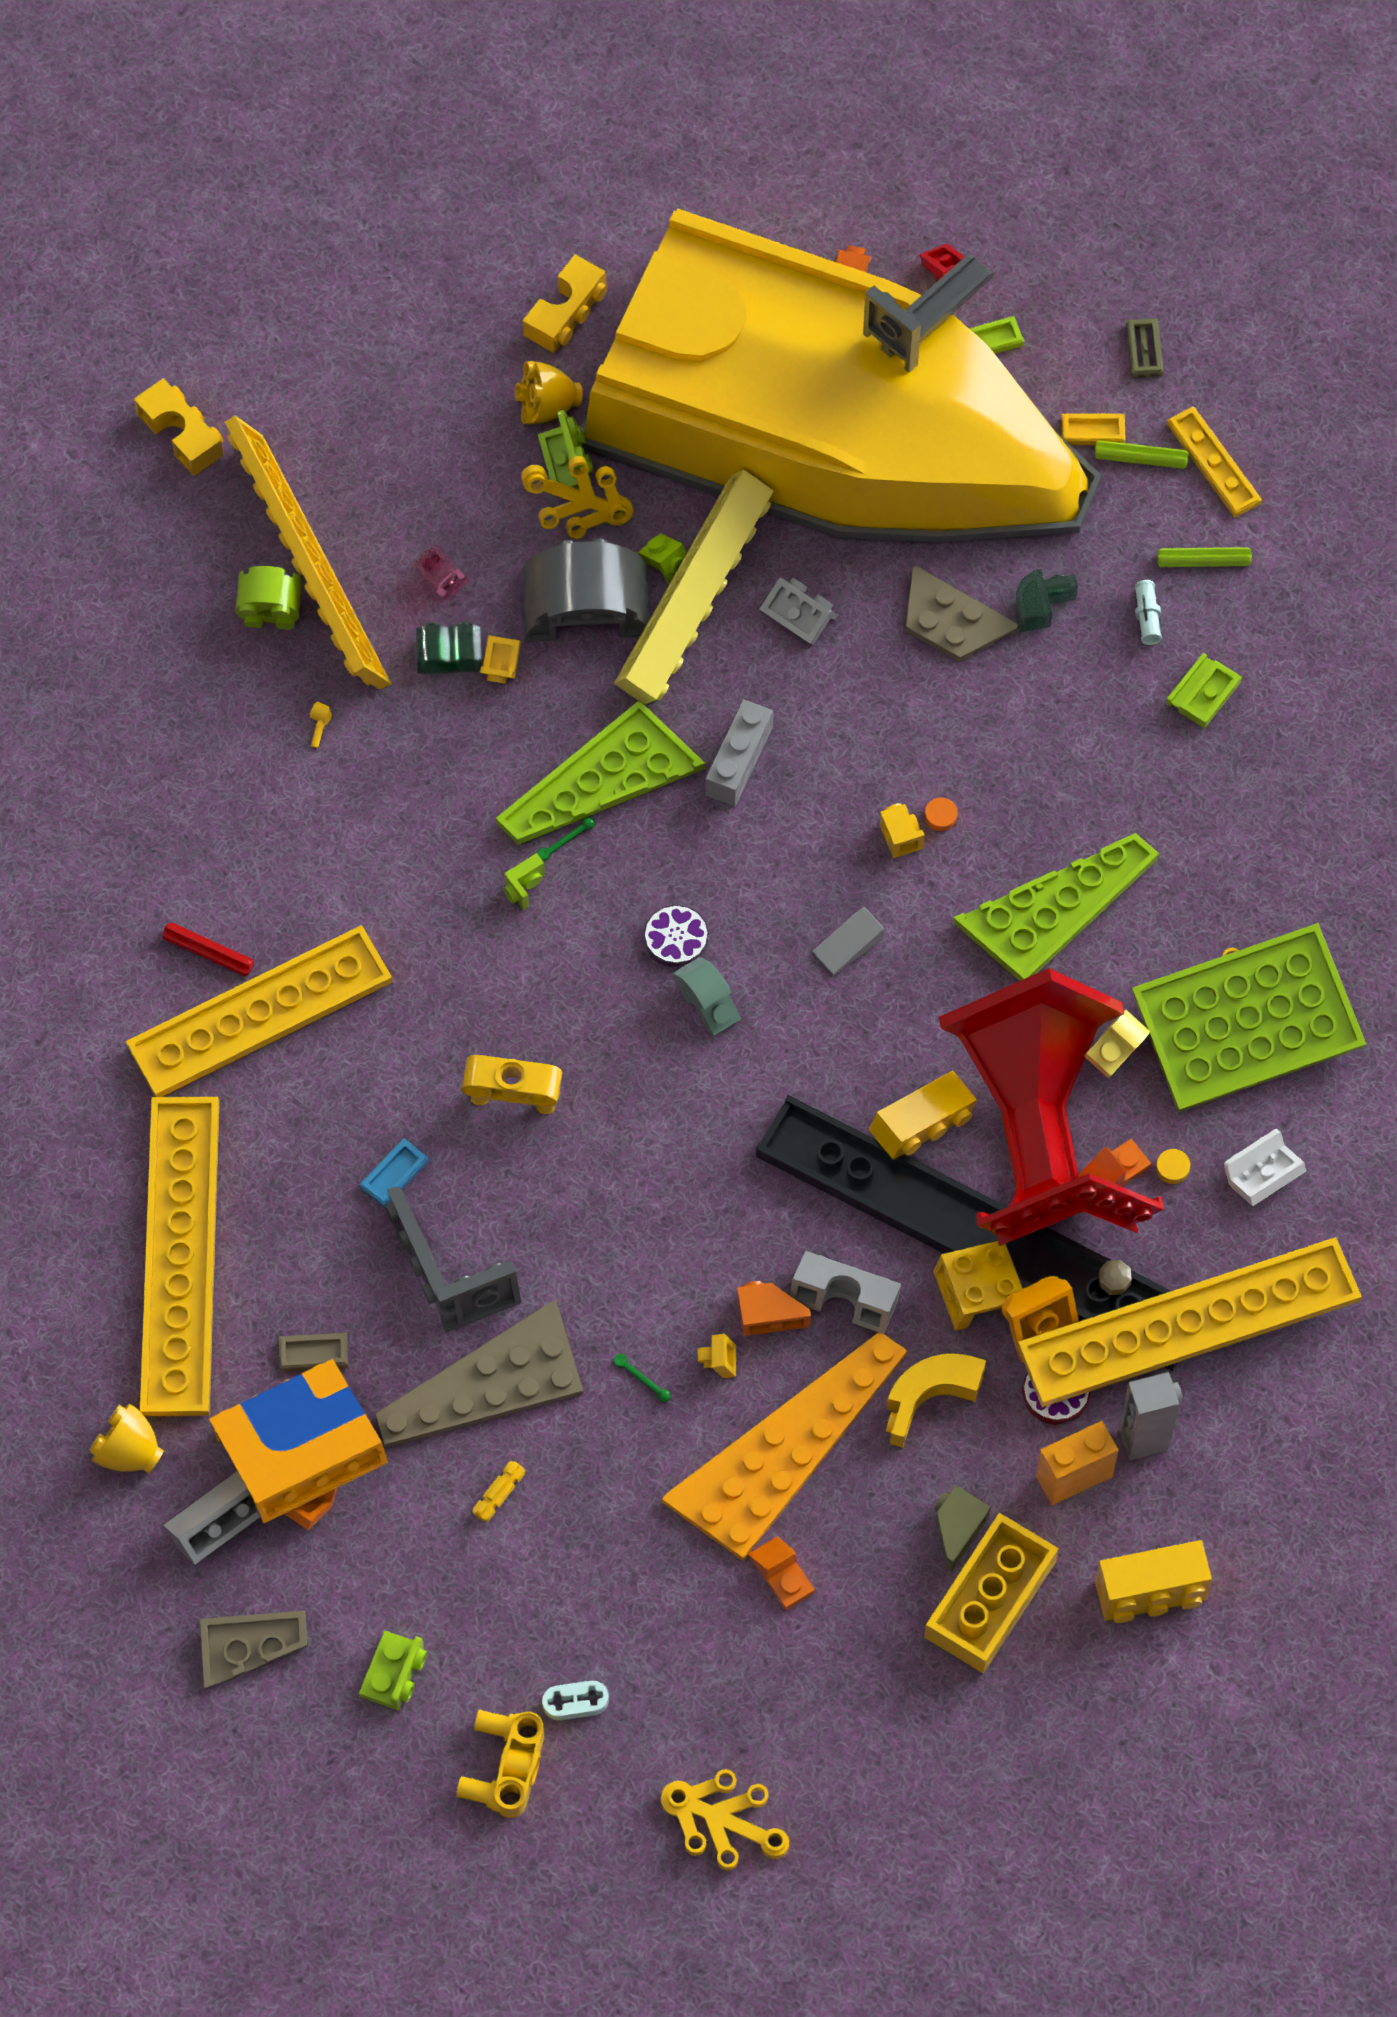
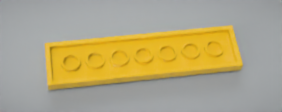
M360 925L127 1040L126 1044L154 1096L163 1097L393 983V979L363 926Z

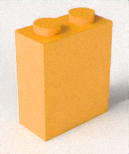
M1103 1421L1040 1449L1036 1478L1051 1505L1057 1504L1113 1477L1118 1448Z

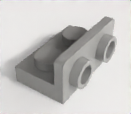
M780 577L759 610L814 645L829 620H835L838 614L831 610L834 604L817 594L815 599L805 593L808 587L792 577L788 582Z

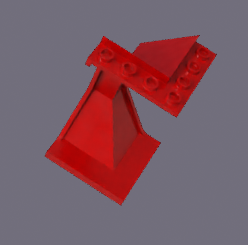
M1050 968L939 1016L941 1029L956 1035L963 1043L1002 1113L1015 1181V1193L1007 1208L990 1215L983 1212L975 1214L977 1226L997 1235L999 1246L1081 1212H1086L1138 1234L1136 1222L1148 1221L1152 1218L1153 1214L1164 1210L1162 1197L1157 1196L1150 1199L1088 1173L1081 1177L1078 1175L1066 1104L1085 1060L1084 1055L1088 1052L1096 1031L1102 1024L1125 1013L1121 1001Z

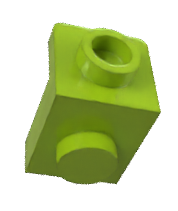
M660 533L638 551V554L646 564L660 570L667 584H670L687 551L682 543Z

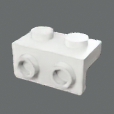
M1277 1129L1261 1137L1224 1162L1229 1185L1252 1206L1306 1172L1305 1163L1284 1145L1282 1133Z

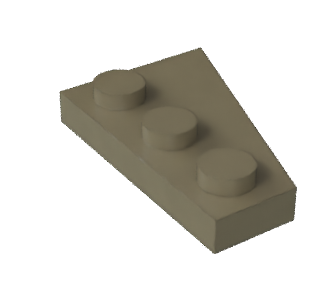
M305 1610L200 1619L204 1689L207 1690L307 1648Z

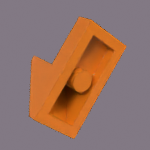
M1131 1138L1113 1151L1108 1147L1103 1148L1078 1175L1081 1177L1090 1173L1122 1187L1150 1169L1151 1162Z
M776 1536L750 1552L748 1556L785 1611L813 1595L815 1589L797 1564L796 1552Z

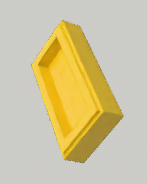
M1062 414V438L1069 445H1096L1099 440L1125 443L1126 441L1125 414Z

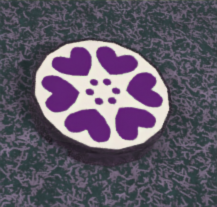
M675 904L662 907L650 916L645 924L643 938L646 951L654 961L665 967H683L698 957L703 956L708 946L709 931L706 921L699 912L688 906Z

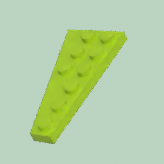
M639 700L496 817V824L517 845H520L704 770L705 762Z
M1134 833L1102 848L1099 853L1084 860L1080 858L1071 862L1070 866L1058 872L1054 870L1011 890L1004 897L993 902L989 900L980 904L978 909L967 914L963 912L953 917V923L1016 979L1021 981L1037 974L1149 869L1159 859V853Z

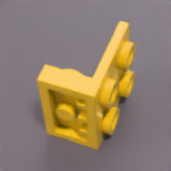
M998 1241L941 1254L933 1270L955 1331L968 1328L975 1314L1002 1308L1009 1295L1022 1290L1006 1244L999 1246Z

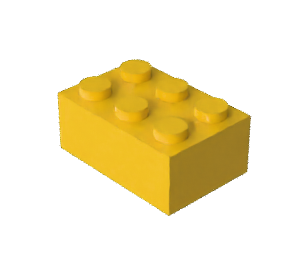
M1202 1540L1101 1560L1099 1561L1095 1585L1104 1620L1114 1619L1115 1623H1125L1135 1618L1134 1615L1148 1612L1149 1616H1159L1169 1611L1168 1608L1182 1606V1609L1199 1607L1202 1605V1601L1207 1599L1212 1577Z

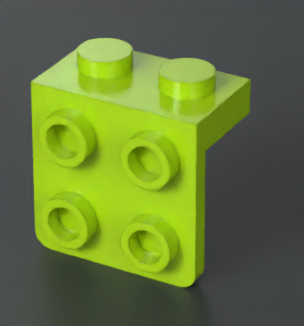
M564 410L558 411L557 414L561 427L538 434L549 477L551 480L578 489L576 478L571 475L568 463L573 457L581 456L587 461L589 467L588 477L592 484L589 473L594 472L589 455H585L581 445L586 443L580 425L577 426L573 416L569 417ZM577 465L574 469L579 470L583 465Z

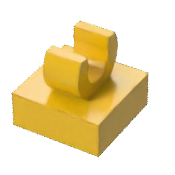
M725 1334L712 1335V1347L698 1349V1362L704 1363V1368H713L722 1378L736 1377V1344Z

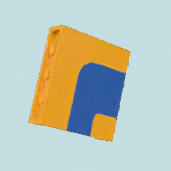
M333 1359L316 1365L292 1379L285 1380L281 1384L261 1394L254 1395L250 1399L209 1418L217 1441H221L252 1496L257 1512L264 1524L389 1463L380 1438Z

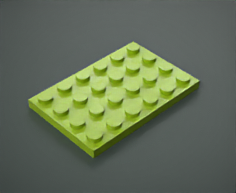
M1319 923L1132 987L1131 990L1143 1023L1150 1031L1148 1036L1178 1113L1366 1046L1365 1039Z

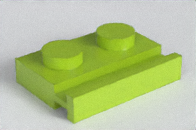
M1203 653L1169 695L1166 704L1174 706L1178 709L1179 713L1205 729L1240 685L1242 677L1218 661L1210 660Z

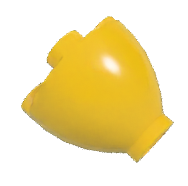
M525 361L522 383H517L515 386V399L522 403L521 420L523 424L550 422L559 418L558 411L564 410L567 413L572 407H579L582 402L583 391L579 382H573L569 376L552 365L543 362Z
M130 1403L125 1408L118 1405L108 1420L112 1427L107 1435L104 1436L100 1433L89 1449L90 1453L93 1454L91 1461L109 1470L120 1472L144 1470L149 1474L164 1450L158 1447L151 1425L137 1408Z

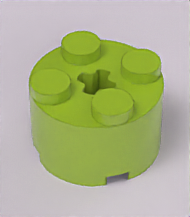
M272 566L250 567L248 574L245 575L242 570L238 576L235 612L240 618L244 619V626L262 628L264 622L275 623V626L279 629H293L300 614L302 578L294 572L293 578L284 575L285 569Z

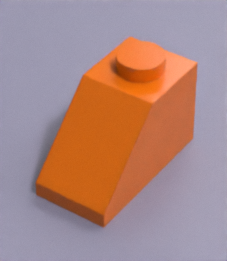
M751 1281L745 1283L742 1287H737V1301L743 1336L810 1327V1309L774 1284Z

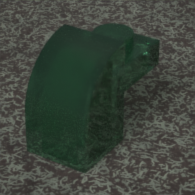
M1038 569L1030 572L1021 580L1017 588L1015 600V617L1017 624H1019V632L1051 627L1052 609L1050 604L1076 600L1078 583L1075 574L1068 576L1058 574L1044 580L1042 570Z

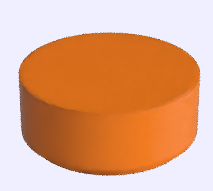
M939 797L931 800L925 808V821L927 825L936 831L951 829L957 821V807L947 798Z

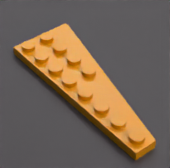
M878 1332L666 1493L662 1498V1503L744 1561L905 1358L907 1350L885 1334Z

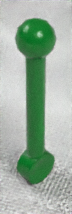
M589 817L585 818L582 821V825L549 848H540L537 854L543 861H547L550 858V854L584 830L593 829L595 825L594 820Z
M620 1353L615 1356L614 1363L617 1367H624L655 1392L661 1402L665 1403L670 1400L671 1393L666 1389H660L629 1364L626 1355Z

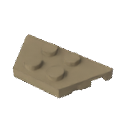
M914 566L906 621L907 633L961 662L973 656L976 651L984 650L994 645L995 641L1008 634L1012 636L1019 630V624L919 567Z

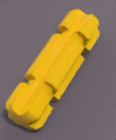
M510 1461L502 1470L503 1475H498L484 1493V1500H479L474 1506L472 1512L481 1521L488 1522L496 1513L495 1507L499 1508L515 1488L514 1483H519L525 1475V1469L517 1462Z

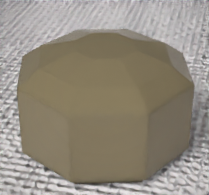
M1121 1260L1107 1261L1098 1273L1099 1287L1109 1295L1123 1294L1132 1282L1131 1268Z

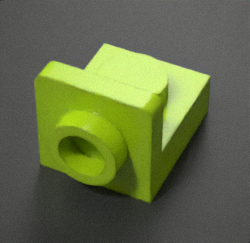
M537 853L504 873L505 887H503V891L512 904L517 902L523 910L529 907L528 894L524 888L529 890L536 887L542 881L543 876H545L544 862Z

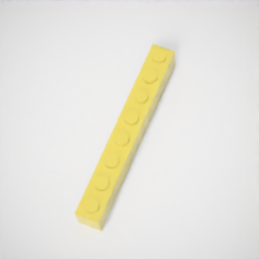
M744 469L730 476L614 682L616 686L638 701L640 700L643 704H648L655 700L659 701L667 692L669 685L666 682L670 675L675 674L681 667L684 660L681 656L684 650L689 648L696 640L698 625L710 615L713 606L710 605L715 595L718 596L724 590L728 582L725 577L729 570L734 569L741 560L742 554L740 551L744 543L747 544L753 538L757 530L754 526L758 518H762L771 506L769 499L774 490Z

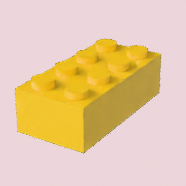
M999 1513L927 1622L924 1638L984 1674L1056 1563L1059 1548Z

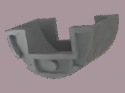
M594 539L590 542L564 540L559 542L557 546L536 554L522 568L521 587L524 642L556 641L555 626L619 623L620 637L641 636L650 620L647 565L639 554L628 548L608 543L605 539Z

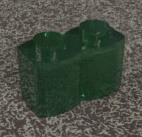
M461 622L451 627H444L437 623H428L423 627L416 628L418 673L480 672L482 666L480 626L468 622Z

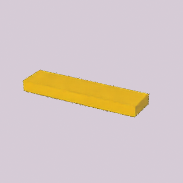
M1194 406L1167 420V426L1183 448L1188 451L1191 459L1234 518L1261 505L1262 499Z

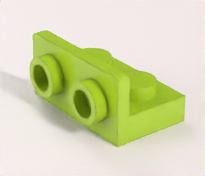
M384 1630L360 1689L359 1697L398 1711L402 1701L408 1703L415 1685L414 1682H411L415 1669L421 1671L427 1657V1651L423 1650V1638L416 1636L414 1640Z

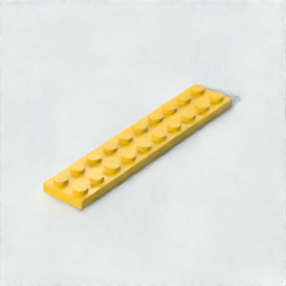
M234 415L225 422L230 431L227 437L232 446L237 451H240L243 457L240 462L244 470L250 476H253L256 482L253 484L255 492L262 500L266 501L268 517L280 528L281 533L278 536L282 544L288 550H291L294 556L291 559L293 566L299 574L304 575L307 581L304 585L306 591L313 600H317L320 606L317 610L320 618L327 626L330 625L333 631L331 639L334 645L340 651H343L347 659L344 660L345 667L353 677L359 676L367 686L371 684L380 690L392 685L263 435Z
M219 1097L151 1098L140 1412L144 1416H210Z
M1335 1237L1019 1341L1018 1349L1042 1407L1358 1303L1361 1301L1362 1296Z

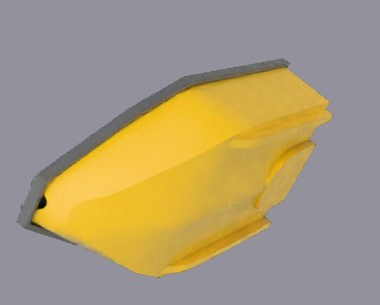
M681 209L673 211L669 220V227L658 250L654 251L616 331L615 340L603 365H600L596 373V380L590 391L588 413L581 426L586 443L581 444L583 449L720 496L730 476L744 469L774 490L769 499L771 506L767 513L838 538L944 543L1080 533L1102 480V475L1053 429L989 346L953 314L920 343L918 365L911 372H908L905 369V361L896 354L890 357L881 349L884 344L873 335L868 338L863 335L865 293L871 287L876 286L882 292L889 293L895 299L896 304L904 310L921 297V294L884 278Z

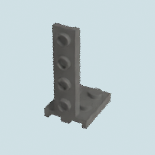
M968 254L906 310L896 304L895 299L889 293L882 292L876 286H873L865 293L863 335L867 338L871 335L884 344L881 350L890 357L896 354L905 361V369L911 372L918 365L920 343L993 278L994 273L979 263L971 254Z
M393 1187L387 1190L390 1203L385 1204L388 1216L392 1223L398 1221L401 1230L397 1231L401 1245L404 1250L410 1248L413 1257L409 1258L416 1277L423 1276L426 1283L422 1286L425 1298L429 1305L435 1303L446 1333L522 1303L517 1273L511 1260L503 1264H493L485 1271L473 1276L460 1277L454 1283L446 1286L402 1189Z

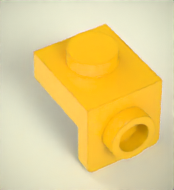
M488 635L484 664L480 669V673L488 674L487 681L506 684L507 678L515 679L521 641Z

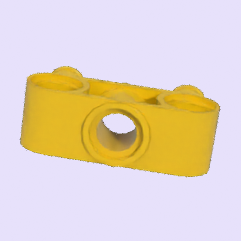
M470 1055L466 1059L461 1091L471 1096V1101L476 1105H485L490 1099L534 1105L540 1113L550 1114L555 1110V1105L560 1095L562 1070L556 1066L484 1055ZM515 1077L520 1080L518 1083L512 1085L506 1084L504 1082L507 1078Z
M478 1710L474 1726L475 1731L504 1737V1741H507V1744L501 1756L497 1781L493 1780L492 1783L461 1776L456 1796L485 1803L486 1807L490 1808L491 1811L499 1812L506 1818L518 1817L527 1806L531 1787H533L544 1741L543 1722L533 1712L510 1714L508 1717ZM525 1726H532L537 1730V1733L531 1738H524L519 1734V1731ZM509 1792L516 1793L520 1797L519 1801L513 1805H507L501 1799Z

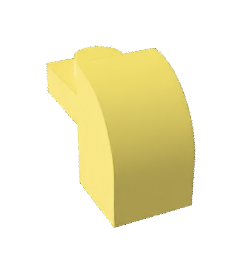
M1126 1009L1124 1010L1125 1014L1117 1017L1084 1055L1107 1078L1113 1075L1150 1033Z

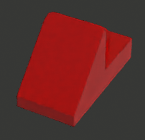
M947 243L919 254L922 266L934 274L936 282L965 257Z

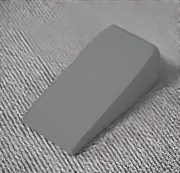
M862 907L815 948L812 953L834 976L883 940L884 928L865 907Z

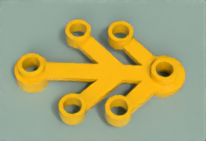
M581 456L573 457L568 463L569 471L576 478L579 489L548 479L545 469L540 465H530L522 471L521 480L528 492L539 494L544 491L570 501L553 508L545 507L539 512L538 518L545 529L556 527L559 519L589 508L597 510V512L582 518L572 517L566 522L568 535L573 539H579L585 535L588 528L604 522L615 526L622 525L629 521L633 515V506L630 500L619 495L615 486L616 476L611 467L603 466L595 474L599 486L604 488L607 499L595 496L588 477L589 467L587 461ZM577 465H583L579 470L574 469ZM605 475H610L606 480L601 479ZM540 480L538 483L532 484L534 481ZM547 516H553L550 520H544ZM574 526H581L577 530H571Z
M724 1769L719 1771L714 1779L694 1786H690L683 1781H674L663 1789L661 1794L662 1807L668 1814L678 1817L686 1838L685 1849L690 1855L699 1856L706 1849V1838L703 1834L697 1832L692 1814L706 1820L718 1853L717 1863L723 1870L730 1871L736 1868L739 1859L737 1851L730 1846L724 1828L760 1844L762 1852L768 1858L779 1859L788 1852L789 1838L783 1830L772 1828L766 1831L731 1815L750 1807L761 1808L765 1806L768 1801V1790L765 1786L754 1784L748 1789L747 1793L714 1805L700 1801L699 1799L716 1792L730 1793L735 1789V1774L731 1770ZM724 1776L731 1778V1785L722 1786L719 1783L720 1778ZM755 1791H761L764 1794V1798L761 1801H755L752 1799L751 1794ZM675 1793H682L685 1796V1800L681 1803H676L672 1800V1796ZM772 1837H778L782 1843L778 1847H772L768 1841ZM692 1839H699L702 1842V1846L699 1849H693L689 1846V1842ZM726 1853L733 1855L735 1858L730 1864H725L721 1860V1857Z

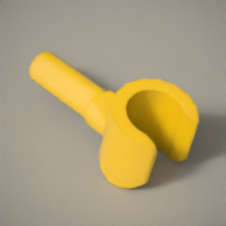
M317 701L310 712V718L318 721L310 747L318 749L325 725H328L331 720L332 713L327 705Z

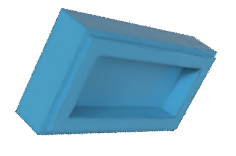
M403 1138L359 1184V1188L385 1208V1204L390 1203L387 1190L393 1187H399L403 1190L429 1163V1158Z

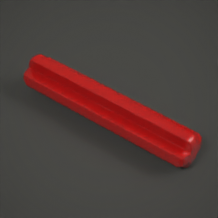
M168 923L164 928L162 934L164 940L242 976L249 975L253 968V959L175 923Z

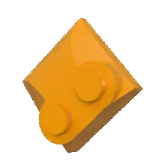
M1055 1276L1043 1278L1009 1295L1002 1306V1314L1009 1322L1015 1348L1021 1362H1023V1359L1018 1349L1019 1341L1079 1322L1072 1287L1065 1279H1059Z

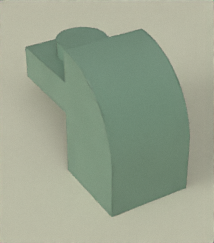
M698 957L672 973L684 999L696 1006L711 1035L714 1036L741 1020L729 995L732 993L719 971L708 960Z

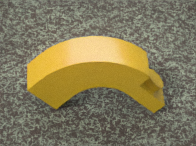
M941 1354L921 1360L907 1369L894 1384L887 1401V1410L894 1411L891 1412L886 1427V1432L891 1433L890 1444L901 1448L904 1447L914 1413L929 1398L938 1395H952L975 1402L984 1376L986 1360L964 1354Z

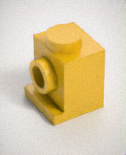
M893 804L880 812V828L893 858L924 849L925 834L923 830L919 829L916 816L914 814L909 815L905 804Z

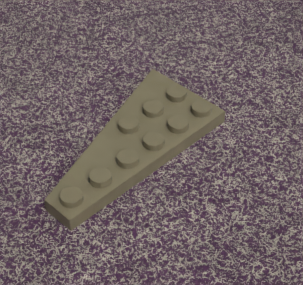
M556 1299L377 1412L376 1418L385 1448L583 1395V1389Z

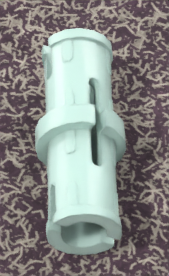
M1141 580L1134 586L1138 605L1135 614L1136 618L1140 621L1141 641L1146 645H1154L1162 640L1159 625L1161 609L1156 603L1155 583L1151 580Z

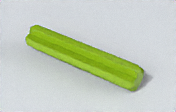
M1099 440L1096 443L1095 458L1184 469L1188 462V451Z
M1248 547L1160 548L1157 552L1159 567L1249 566L1252 560L1251 549Z

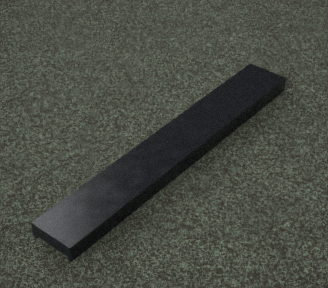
M790 1095L786 1097L785 1103L762 1141L756 1147L757 1158L944 1254L998 1241L997 1235L977 1226L975 1214L983 1212L990 1215L1007 1208V1206L905 1154L893 1160L876 1139ZM1048 1227L1006 1243L1022 1289L1051 1276L1065 1279L1073 1290L1079 1322L1171 1292V1290L1131 1270L1132 1282L1129 1288L1123 1294L1109 1295L1099 1287L1098 1273L1100 1268L1107 1261H1111V1259ZM1177 1363L1165 1366V1368L1173 1371Z

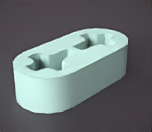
M598 1681L557 1685L550 1687L544 1693L542 1700L543 1710L553 1720L594 1716L601 1714L607 1708L609 1694L607 1688ZM595 1690L597 1696H603V1698L598 1699L595 1706H591L589 1700H577L588 1697V1691ZM561 1695L563 1701L574 1700V1702L563 1704V1710L556 1711L554 1705H548V1703L554 1701V1696Z

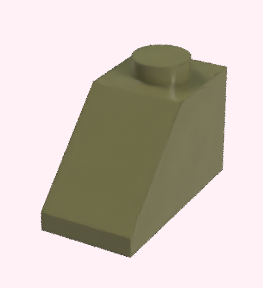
M955 1485L950 1494L944 1492L934 1508L938 1511L936 1526L945 1566L951 1572L988 1520L991 1509L989 1505Z

